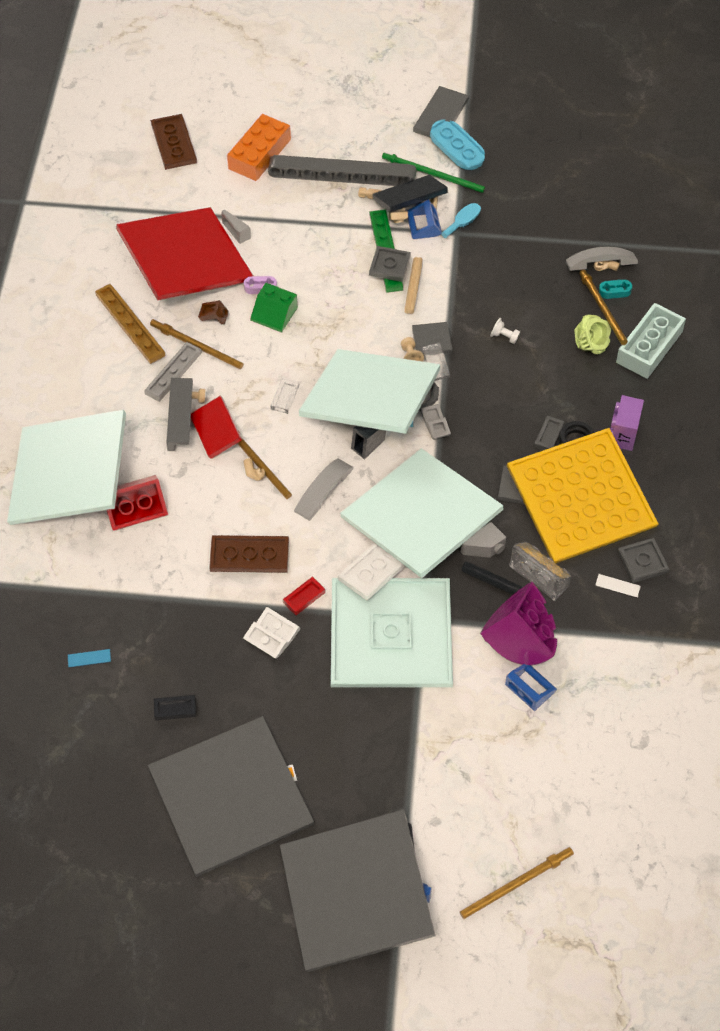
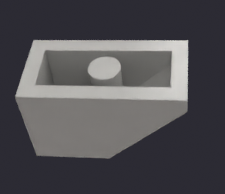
M490 522L461 545V553L468 556L491 558L495 554H500L505 549L506 536Z

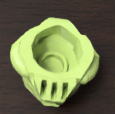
M596 315L583 316L582 321L574 329L576 344L583 351L601 354L610 343L611 327L608 321Z

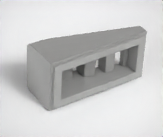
M225 209L222 210V223L238 243L241 244L251 239V228Z

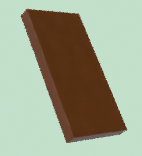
M182 114L150 120L165 170L197 163Z
M212 535L210 572L288 573L289 536Z

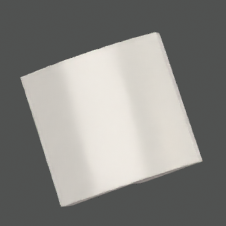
M266 607L258 621L253 622L243 639L277 659L301 628Z

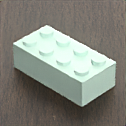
M654 303L627 338V344L619 348L616 363L648 379L683 332L686 318Z

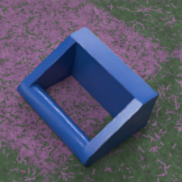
M429 199L407 210L412 239L441 235L442 230L437 209ZM426 215L428 225L417 230L414 216Z
M523 664L506 676L505 685L533 711H536L557 691V688L531 665ZM526 671L546 691L538 694L520 676Z

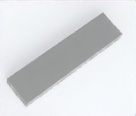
M186 342L144 390L145 395L160 402L170 391L171 378H181L201 355V349Z

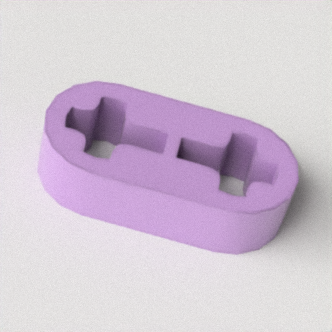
M272 276L248 277L244 280V290L248 294H258L265 283L277 286V281Z

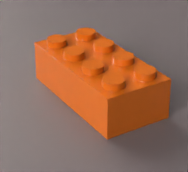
M261 114L227 154L228 169L257 181L269 167L270 157L279 155L291 140L290 125Z

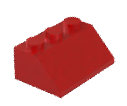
M156 475L118 485L115 509L106 510L113 531L168 515L160 483Z

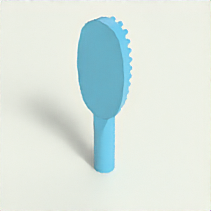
M471 203L461 209L455 216V222L444 230L441 235L447 238L458 227L461 228L473 222L481 211L480 205Z

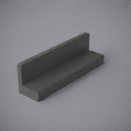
M171 378L166 439L167 451H175V444H189L193 390L192 378Z

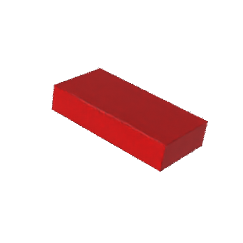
M312 576L283 599V603L295 615H298L325 594L326 590Z

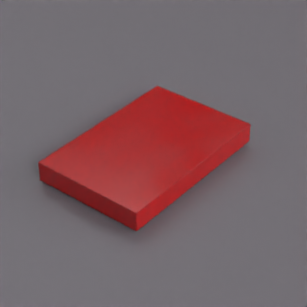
M221 395L191 413V419L209 458H214L242 441Z

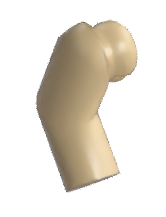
M613 260L594 263V268L597 271L608 268L617 271L620 263Z
M248 458L243 461L247 477L256 481L264 478V469H255L252 459Z

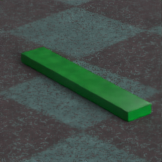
M386 209L369 211L376 248L381 246L395 249ZM383 278L386 293L403 291L402 282Z

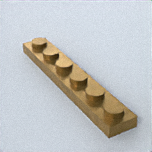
M111 284L95 291L98 299L150 364L166 356L162 347Z

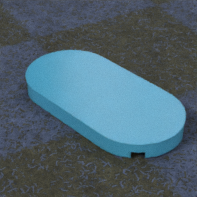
M439 120L432 125L430 131L431 140L457 166L467 170H474L483 164L485 158L484 149L460 125L451 120L450 122Z

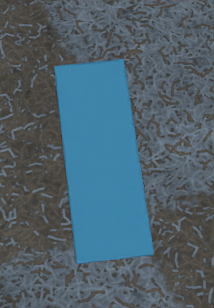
M110 649L68 655L69 667L111 662Z

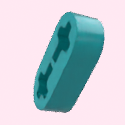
M628 280L604 281L599 286V294L604 299L628 297L632 291V283Z

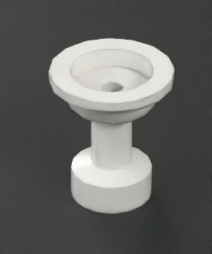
M499 318L490 337L502 334L510 338V343L515 344L520 331L515 329L512 332L504 328V322H502V318Z

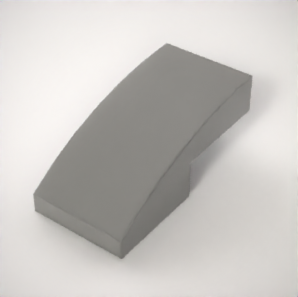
M439 404L421 408L422 417L433 440L451 435Z

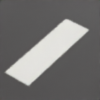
M601 574L598 575L596 586L638 597L639 585Z

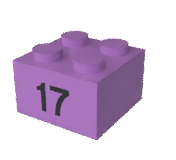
M622 395L621 401L616 402L610 430L621 449L633 450L644 402L642 399Z

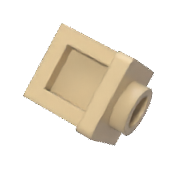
M405 208L394 212L388 211L389 219L394 220V223L404 222V219L408 218V211H405Z

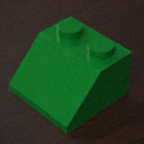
M265 283L257 295L250 321L282 333L298 308L297 294Z

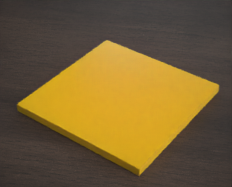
M610 428L507 463L512 479L553 564L658 526V522Z

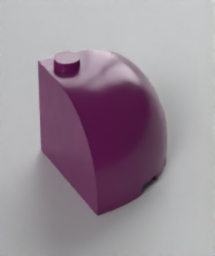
M533 582L521 588L505 601L489 618L480 632L483 639L498 654L518 664L536 665L554 657L557 648V639L554 638L553 632L556 629L552 614L548 615L544 606L547 602Z

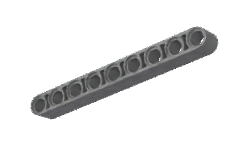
M285 155L271 156L268 167V174L274 178L397 186L415 180L417 172L416 167L411 164Z

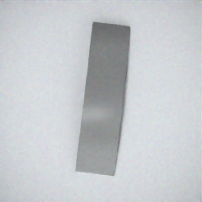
M597 247L581 251L566 259V264L569 270L572 271L587 269V263L618 260L620 265L638 264V260L633 252L626 249Z
M339 458L331 462L308 487L294 512L310 521L320 510L321 503L339 481L343 482L351 473L353 466Z

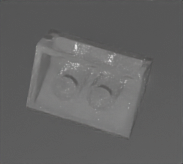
M527 542L517 543L512 547L510 567L529 582H533L538 589L555 601L570 586L572 576L563 568L561 569L550 557L544 556L537 547L531 546Z

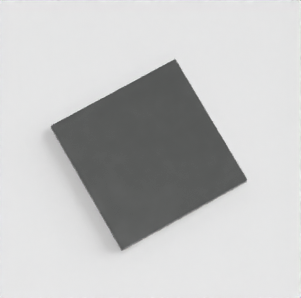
M263 716L148 765L196 877L314 825L313 818Z
M404 810L280 845L306 972L436 936Z

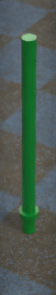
M384 152L382 155V159L390 161V163L411 164L419 172L484 193L485 186L399 158L396 154L390 155Z

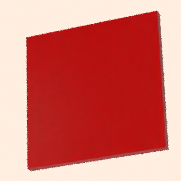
M211 207L116 225V230L157 300L244 283L246 278L253 276Z

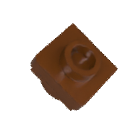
M220 300L202 303L198 317L201 321L217 319L222 325L226 322L228 309Z

